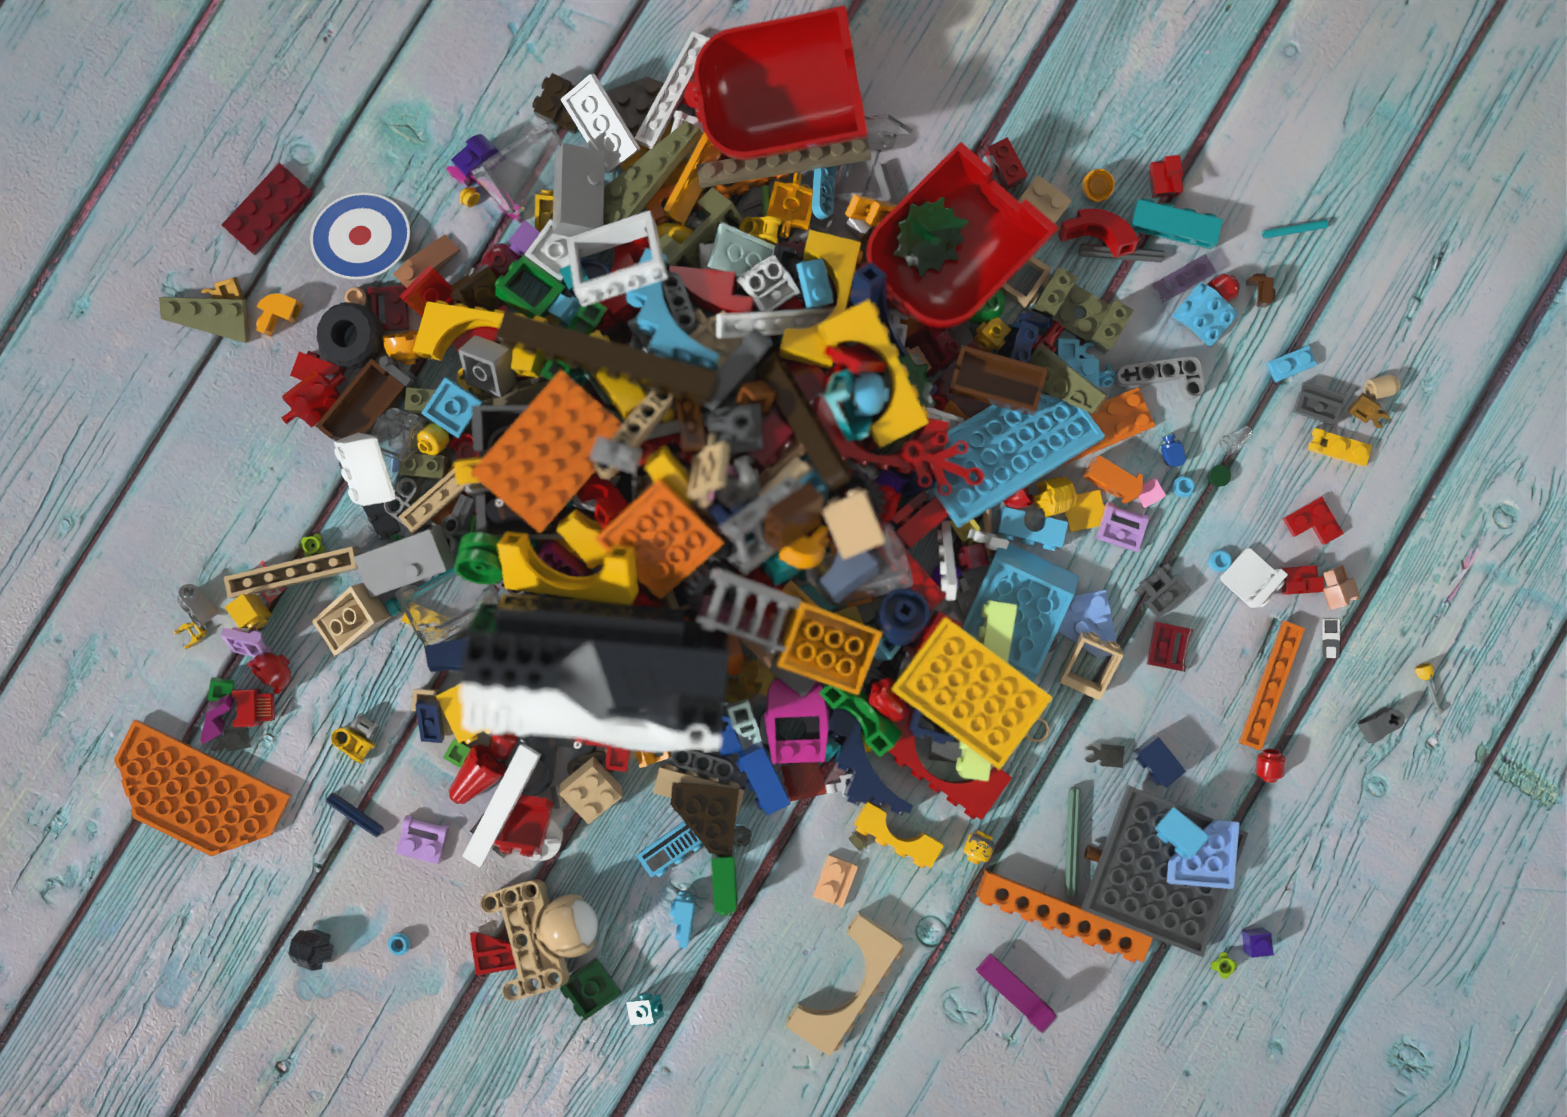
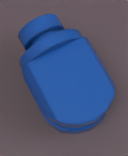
M1175 433L1163 436L1162 439L1166 443L1161 445V451L1165 464L1171 467L1183 465L1186 461V455L1181 441L1174 440L1176 438Z

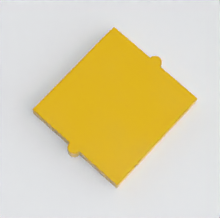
M1100 490L1077 494L1075 507L1069 509L1064 514V517H1067L1070 532L1100 526L1105 508Z

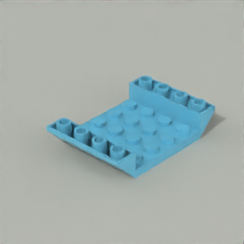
M1009 543L1007 549L998 547L991 557L992 562L961 629L980 643L978 629L980 626H983L984 618L981 617L983 604H986L987 600L1017 605L1008 664L1033 682L1041 669L1074 597L1079 575Z

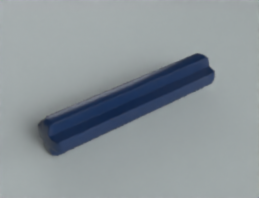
M331 793L327 797L326 803L365 831L374 837H379L382 834L383 826L336 793Z

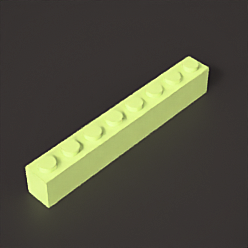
M987 600L981 610V617L984 620L983 626H980L978 629V639H980V643L1008 663L1017 605ZM960 741L962 754L961 758L958 757L956 762L958 774L963 778L988 781L991 763Z

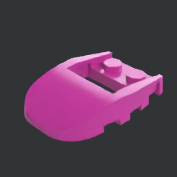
M778 677L769 685L766 698L765 724L773 764L825 762L829 712L826 700L819 694L823 688V684L820 681L816 682L804 698ZM819 716L820 739L776 740L775 718Z

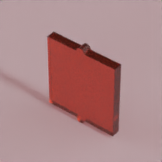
M800 762L781 767L785 780L784 786L787 787L790 802L827 793L823 779L825 775L821 772L819 762Z

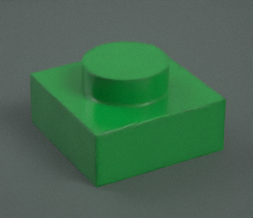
M212 677L208 700L216 701L227 694H230L232 697L235 681Z

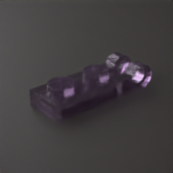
M1204 254L1153 283L1152 286L1154 290H1158L1161 302L1165 303L1214 275L1216 271L1207 255ZM1170 282L1173 290L1168 292L1165 285Z

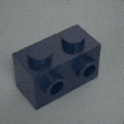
M1153 735L1133 751L1137 755L1135 760L1143 769L1146 767L1151 773L1149 778L1156 786L1160 784V786L1167 788L1187 772L1158 736Z

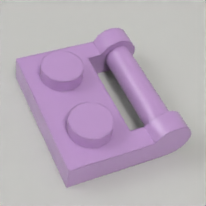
M1107 502L1095 539L1139 552L1149 521V515L1143 513L1139 515L1115 507V504ZM1115 515L1136 522L1138 527L1136 529L1112 521L1111 516Z
M236 627L232 629L223 628L220 635L235 653L256 657L264 652L273 653L272 649L265 645L263 636L258 631L246 633L244 630Z
M406 815L402 824L403 828L396 854L439 864L449 826L444 824L439 826L415 820L413 816ZM415 828L438 834V840L410 833V830Z

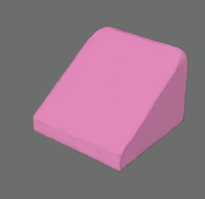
M1156 478L1143 484V491L1139 496V500L1144 508L1166 497Z

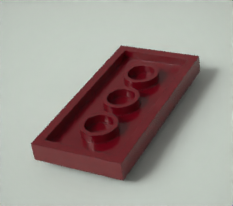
M279 162L221 226L252 254L256 255L306 202L313 192Z

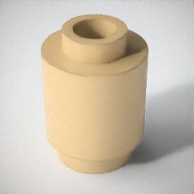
M1384 375L1367 380L1364 386L1365 395L1374 401L1393 396L1400 390L1399 380L1394 375Z

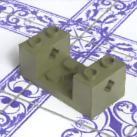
M711 188L697 202L707 216V219L681 245L666 233L660 238L662 253L667 255L668 272H670V266L700 269L699 243L704 245L709 241L710 244L714 243L719 224L725 223L739 230L740 223L743 220L742 216L734 204L714 188Z
M1059 266L1052 274L1032 311L1052 316L1053 321L1056 320L1061 323L1060 326L1063 325L1065 327V331L1086 343H1093L1094 348L1104 354L1107 353L1114 346L1134 310L1116 299L1109 305L1075 285L1074 283L1078 277ZM1075 308H1082L1085 311V317L1082 319L1077 318L1074 314Z
M406 387L404 409L411 413L407 453H400L399 475L406 478L441 480L446 476L452 465L453 449L449 445L437 455H427L421 452L417 445V434L429 424L435 423L421 414L436 391L433 389ZM449 436V440L451 441L454 438V436Z

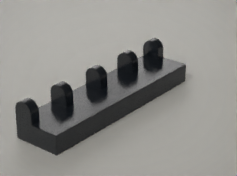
M384 502L362 505L379 540L383 541L392 536L393 533L401 531L396 519L386 512Z

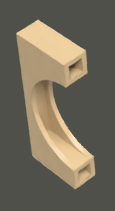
M857 912L846 929L847 934L859 945L865 958V975L857 993L845 1004L828 1010L811 1009L797 1003L786 1019V1027L828 1056L833 1051L837 1052L843 1042L841 1040L845 1033L849 1034L855 1025L853 1020L857 1014L861 1015L867 1007L865 1002L869 996L873 997L879 989V981L882 977L884 979L887 977L891 970L890 964L894 959L898 960L904 950L902 948L903 943L899 938L860 912Z

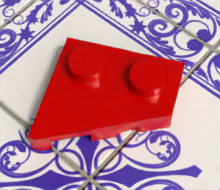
M476 931L470 933L476 975L517 969L510 942Z

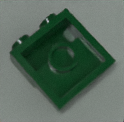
M597 957L571 973L568 982L560 988L563 996L566 999L569 998L574 1004L573 1009L579 1017L582 1016L585 1021L622 993Z

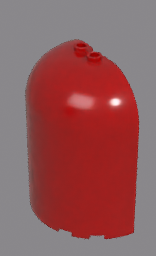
M846 5L726 29L711 37L699 51L694 66L696 87L692 88L694 101H699L700 108L696 109L698 123L702 122L705 134L712 145L726 156L737 160H756L868 138Z
M960 142L875 227L868 241L867 261L868 263L872 262L887 275V301H892L903 316H909L926 326L949 328L960 325L972 318L1058 231L1059 227L1027 199L1022 203L1017 201L993 179V169ZM944 197L945 208H953L956 217L969 220V223L960 232L964 241L956 247L957 261L945 260L939 272L935 269H928L924 277L921 278L916 266L908 267L904 258L893 255L899 245L897 235L901 232V228L898 226V223L908 217L912 204L922 206L925 202L935 203L939 198Z

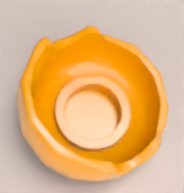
M1094 169L1083 178V194L1091 201H1105L1114 191L1115 182L1113 176L1105 169Z

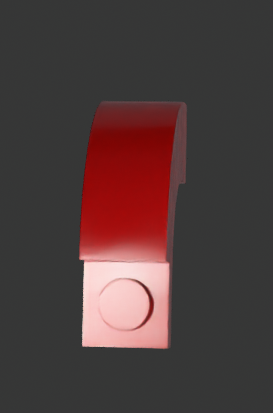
M1096 208L1078 210L1075 219L1070 218L1061 223L1058 233L1061 242L1081 236L1097 237L1107 244L1114 258L1134 253L1139 241L1133 228L1123 218L1112 212Z

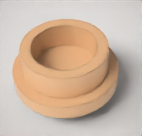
M353 287L346 292L345 302L364 306L367 302V295L361 288Z

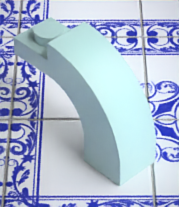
M749 698L727 704L733 729H736L742 749L744 750L760 741L762 742L759 726Z

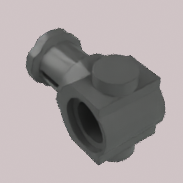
M741 406L739 409L730 412L729 415H717L711 412L709 416L708 426L710 433L728 431L729 435H737L736 439L739 441H750V438H753V434L757 431V422L751 407ZM744 420H749L747 427L740 428Z

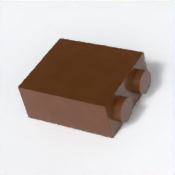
M807 482L767 508L764 535L767 544L781 552L821 525L824 495Z

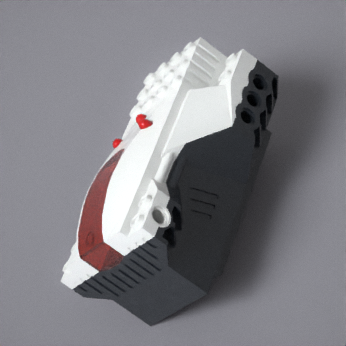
M502 594L497 604L481 603L468 628L462 660L460 702H464L462 728L469 729L472 732L490 730L496 734L508 731L515 732L521 736L540 734L575 737L578 743H583L586 739L621 748L652 752H669L702 748L706 751L720 749L729 655L728 633L718 629L711 632L702 629L701 623L684 620V609Z

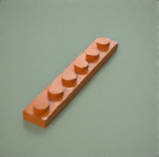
M1287 621L1281 622L1238 743L1259 751L1262 750L1305 628Z

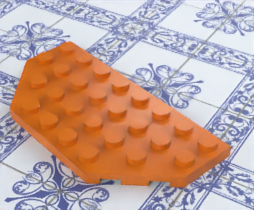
M133 720L114 758L116 767H119L123 779L121 782L125 795L129 797L133 818L210 856L273 835L292 797L291 794L139 720Z

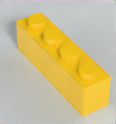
M598 330L589 335L610 341L607 336H602ZM600 372L592 374L625 422L648 396L643 387L633 386L627 380L621 378L618 381L613 380Z

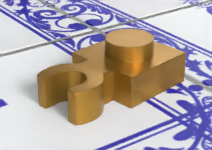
M237 277L214 283L215 288H205L201 291L202 294L210 293L212 298H244Z
M1361 393L1348 408L1349 413L1364 423H1367L1370 419L1373 420L1375 427L1379 429L1383 427L1382 423L1378 421L1379 418L1391 419L1388 412L1379 410L1381 406L1378 402L1364 393Z

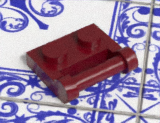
M405 286L367 288L370 310L376 313L378 317V296L384 295L385 323H382L384 331L409 330L408 304L399 297L406 289Z
M1154 622L1146 664L1185 672V659L1189 638L1193 634V629ZM1176 633H1179L1181 638L1176 663H1171Z

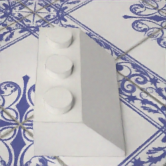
M356 433L334 441L336 446L335 455L341 461L343 467L341 470L342 476L348 482L350 488L348 494L354 503L365 506L397 499L377 437Z

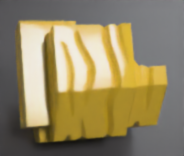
M1056 477L1037 483L1040 494L1033 496L1034 502H1036L1037 509H1043L1045 518L1067 512L1075 507L1077 494L1073 483L1068 478Z

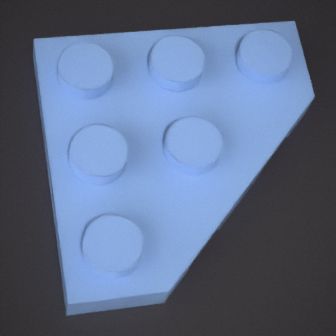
M1102 590L1075 595L1058 632L1076 643L1081 631L1085 633L1093 632L1099 635L1101 640L1106 642L1110 640L1117 643L1107 591ZM1086 642L1082 647L1096 658L1112 655Z
M1215 819L1202 830L1209 836V839L1192 859L1188 857L1184 859L1178 853L1169 859L1168 883L1234 889L1239 822Z

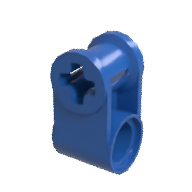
M723 714V721H728L729 724L726 726V730L722 728L719 749L722 758L743 750L737 732L733 729L730 716Z

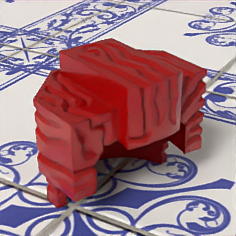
M463 433L460 438L454 436L449 442V446L457 452L455 455L457 459L478 457V451H474L473 433Z

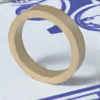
M1037 718V720L1042 721L1046 726L1045 735L1040 739H1033L1028 735L1027 732L1026 737L1031 741L1041 742L1047 738L1049 734V726L1044 719Z

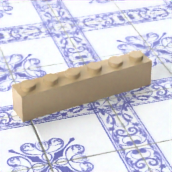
M347 547L225 576L223 578L228 598L236 599L241 594H260L359 570L354 557L361 554L358 547Z

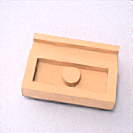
M828 854L813 897L843 908L858 865Z

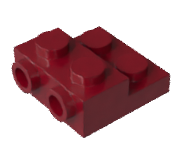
M925 325L905 341V348L909 347L910 350L919 346L932 368L926 372L928 378L959 357V344L951 339L947 333L948 328H934Z

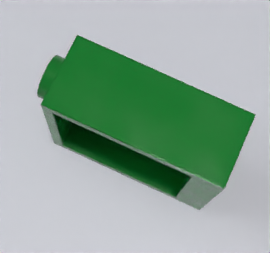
M522 256L518 261L514 260L508 269L509 272L505 276L501 275L495 283L496 296L520 314L527 316V318H534V316L545 318L549 314L547 309L559 294L564 295L565 292L563 284L525 256ZM522 269L551 289L536 308L507 288Z
M733 851L732 856L712 854L714 913L719 912L721 916L732 915V911H737L738 905L735 851Z

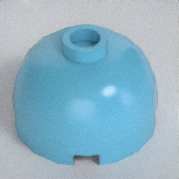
M862 371L860 374L857 373L861 378H856L854 404H858L859 410H854L855 416H872L882 409L884 402L889 401V388H885L884 380L878 374Z

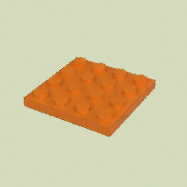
M660 478L595 538L607 551H609L612 545L634 547L637 579L660 600L723 545L725 540Z

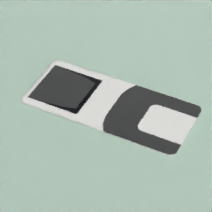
M1339 619L1322 620L1323 658L1340 657Z

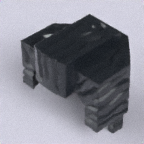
M316 929L299 930L291 939L288 953L291 961L299 967L311 971L322 969L323 961L331 960V955H333L334 945L329 944L331 934Z

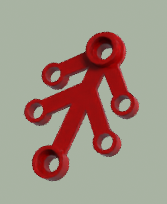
M944 432L936 433L933 438L921 443L917 440L905 442L902 446L901 454L906 461L913 463L918 476L917 484L920 487H928L932 482L931 477L926 474L921 460L930 464L938 483L937 492L942 496H947L952 491V487L947 483L942 469L965 478L966 483L975 486L982 483L984 473L981 469L976 467L966 469L945 460L956 454L966 453L968 451V444L965 441H957L954 446L934 455L925 452V450L936 445H945L948 442V436ZM939 435L944 437L943 443L938 442L937 437ZM960 443L964 445L962 452L957 448ZM910 447H913L916 451L913 456L909 454ZM972 472L976 475L974 481L970 480L969 477ZM923 476H925L928 480L927 484L925 485L921 483V478ZM943 485H946L948 488L946 493L941 491Z

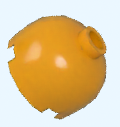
M419 330L403 331L400 334L391 333L382 336L384 347L389 357L395 361H402L403 365L415 364V359L421 357L413 351Z

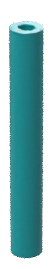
M1325 219L1263 230L1262 237L1267 239L1328 228V221Z

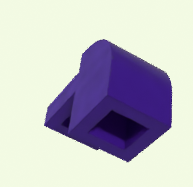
M478 134L466 141L467 146L451 159V162L468 178L480 166L486 171L501 158L499 150L483 134Z

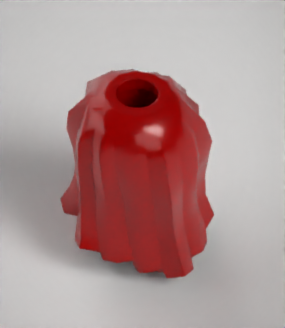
M891 677L881 679L878 682L874 681L872 683L873 687L870 690L869 704L879 710L890 721L898 722L904 719L910 710V703L891 690L895 684Z

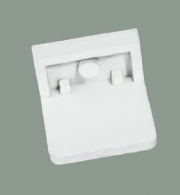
M1246 548L1220 576V580L1249 607L1255 608L1263 607L1271 599L1269 595L1284 585V579L1288 574L1282 569L1274 570L1252 549Z

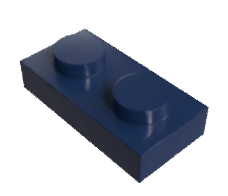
M418 700L415 705L421 742L442 743L445 737L440 702Z

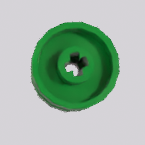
M480 532L464 535L460 541L459 554L456 556L454 564L455 572L463 579L477 584L488 585L500 582L503 578L498 543L501 539L491 534Z

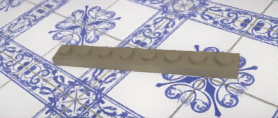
M868 138L756 160H737L732 158L696 164L700 188L867 161L871 160V151Z

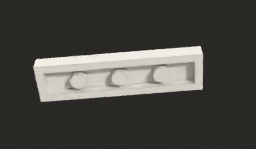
M941 521V528L936 531V541L941 543V545H938V558H942L939 566L940 575H944V578H941V590L946 592V600H955L957 580L950 521Z

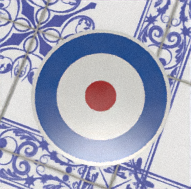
M354 193L336 199L320 212L311 229L310 244L314 257L328 272L346 279H366L384 273L401 259L409 243L410 227L403 210L389 198L374 193Z

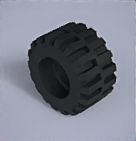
M713 559L712 563L709 560H705L703 565H699L689 574V577L684 579L686 584L683 585L684 597L698 617H707L713 598L706 599L702 597L706 586L717 581L710 578L712 570L720 569L736 575L734 570L723 561L720 564L718 560ZM733 586L726 588L715 621H718L720 617L722 620L727 619L726 615L729 613L731 615L738 595L736 592L737 588Z

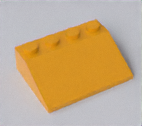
M801 601L799 609L791 608L787 618L781 645L786 648L784 652L780 651L777 666L859 695L883 632Z

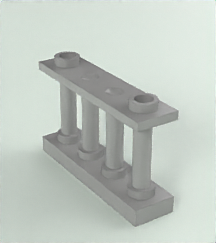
M790 475L720 526L724 533L736 541L738 551L731 555L729 560L744 575L777 551V549L768 545L765 541V531H763L761 522L766 518L767 508L803 485ZM753 529L756 538L746 544L744 534Z
M713 569L710 578L717 580V588L706 618L696 617L695 622L701 623L702 629L711 632L718 629L762 645V650L772 654H776V651L784 652L786 647L776 643L787 611H790L791 608L799 609L801 600L726 571ZM733 586L737 588L736 592L738 595L728 624L725 626L715 622L726 588ZM751 593L757 595V600L759 601L748 633L736 630V626L746 597ZM773 601L778 603L777 607L779 609L769 639L766 641L756 637L766 605Z

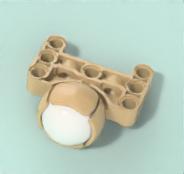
M536 879L487 893L481 898L480 907L485 913L502 911L519 975V978L506 982L502 988V994L508 1001H516L565 985L569 980V972L564 957L581 956L590 951L594 946L593 940L598 930L597 916L593 908L584 902L580 895H562L550 903L545 883L542 880ZM532 885L537 889L535 896L531 893L530 888ZM512 891L516 893L515 902L511 899ZM492 897L496 900L495 908L491 905ZM523 934L528 939L527 945L522 942ZM554 972L559 975L560 980L558 983L553 979ZM534 978L539 982L538 989L533 985ZM513 984L518 987V995L513 992Z

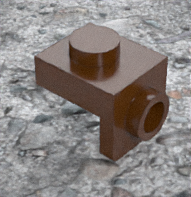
M1257 273L1246 280V285L1258 286L1257 307L1266 308L1274 301L1276 290L1273 288L1274 277H1266V274Z

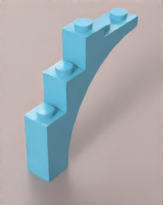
M645 249L639 264L653 260L650 249ZM663 254L665 268L667 269V255ZM662 280L626 292L627 303L634 307H642L637 318L638 331L648 336H654L649 345V353L675 359L714 372L718 370L720 354L701 346L689 338L677 326L669 314L663 299Z

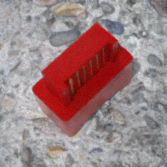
M261 689L232 690V696L237 700V718L233 721V727L260 726L261 721L275 720L274 693H261Z

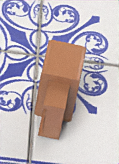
M1344 565L1323 572L1327 587L1323 589L1330 610L1350 605L1352 600L1361 599L1354 578L1348 579Z

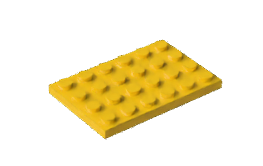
M946 617L942 619L891 688V690L999 770L1053 698Z

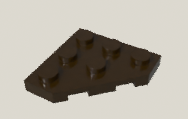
M649 77L605 91L634 138L664 84Z
M673 782L670 803L672 808L680 815L685 824L697 836L710 854L732 856L739 788Z

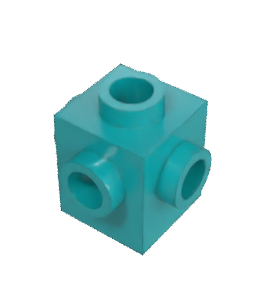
M643 992L627 1002L631 1024L652 1026L657 1023L658 1019L664 1016V1005L660 994L651 995V992Z

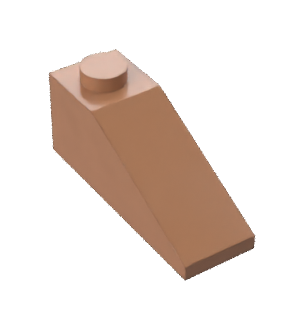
M444 234L409 258L393 275L407 288L429 265L439 272L460 250Z

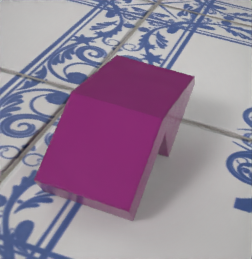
M230 694L210 704L203 725L200 740L202 744L222 734L226 723L220 715L229 711L233 705L234 699Z

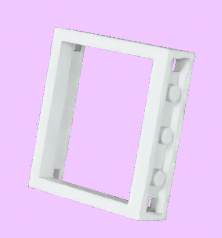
M650 210L567 238L574 291L582 307L667 279L658 229ZM645 236L649 237L653 260L583 283L580 258Z

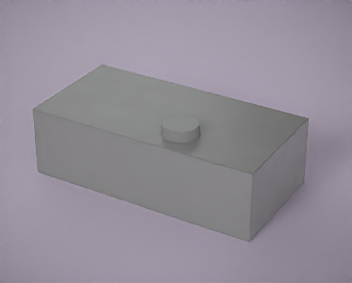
M562 143L555 154L553 234L572 237L603 226L605 152Z
M441 525L374 548L354 557L370 598L453 568L455 564Z

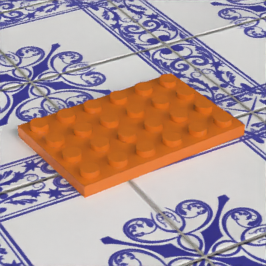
M560 370L472 470L471 474L541 533L596 470L590 455L597 436L611 440L623 424Z

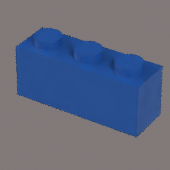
M760 741L739 751V760L736 761L741 773L746 772L748 776L746 783L751 792L755 790L758 796L755 798V801L760 811L764 809L766 815H770L790 805L789 797L762 742Z

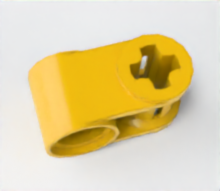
M771 216L746 217L740 223L739 230L770 244H777V233L779 226L782 225V220Z
M348 726L336 729L331 734L332 744L346 753L351 759L361 764L365 762L364 758L370 749L376 746L372 740H367L365 736L350 730ZM341 731L347 734L348 739L346 743L339 739Z

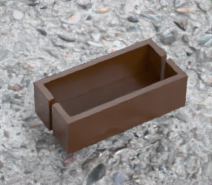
M962 345L949 393L1034 416L1048 369Z
M370 359L317 423L316 427L334 441L356 433L374 436L406 397V386L383 369L379 363Z

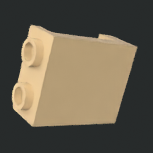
M857 488L847 493L848 498L840 501L839 497L827 501V507L822 508L843 560L888 541L885 532H882L869 502L867 490L861 492L860 488Z

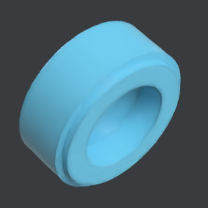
M1218 550L1209 556L1208 563L1212 570L1224 572L1232 565V558L1228 552Z

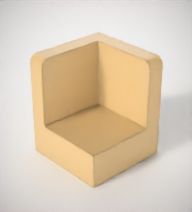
M413 689L411 711H416L415 704L418 700L438 701L436 696L441 694V690Z

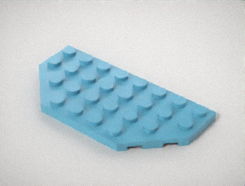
M1041 394L1034 416L991 405L947 432L948 442L944 446L945 450L954 446L957 441H965L968 444V451L966 453L956 454L945 460L966 469L975 467L981 469L984 473L982 483L975 486L966 483L965 478L942 469L947 483L952 487V491L947 496L940 495L937 492L938 483L936 481L934 494L959 528L1104 439L1105 435L1087 411L1050 395ZM961 443L957 447L960 452L964 450V445ZM972 472L969 477L970 480L974 481L976 475ZM943 485L941 487V491L943 493H946L948 491L946 485Z

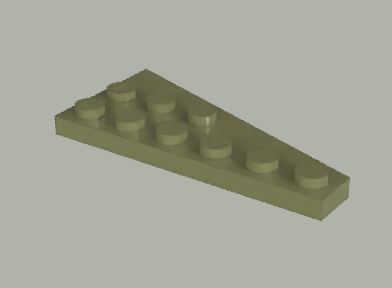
M685 121L604 187L603 224L608 225L639 214L703 135V132L690 122Z

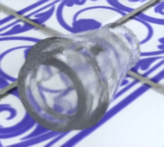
M1244 426L1239 430L1224 435L1220 441L1222 450L1229 455L1232 453L1236 454L1253 437V431L1248 426Z

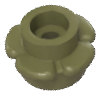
M852 832L853 835L848 838L858 851H861L863 848L867 849L866 843L868 840L863 834Z

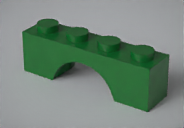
M598 302L583 307L581 305L567 329L590 335L607 308ZM547 360L539 374L552 381L560 370L567 375L571 367L565 365L563 361L556 360V362H551Z
M825 684L820 690L819 694L833 709H845L858 719L864 730L865 742L879 757L896 745L902 735L901 730L892 721L885 718L879 710L869 704V697L861 689L859 695Z

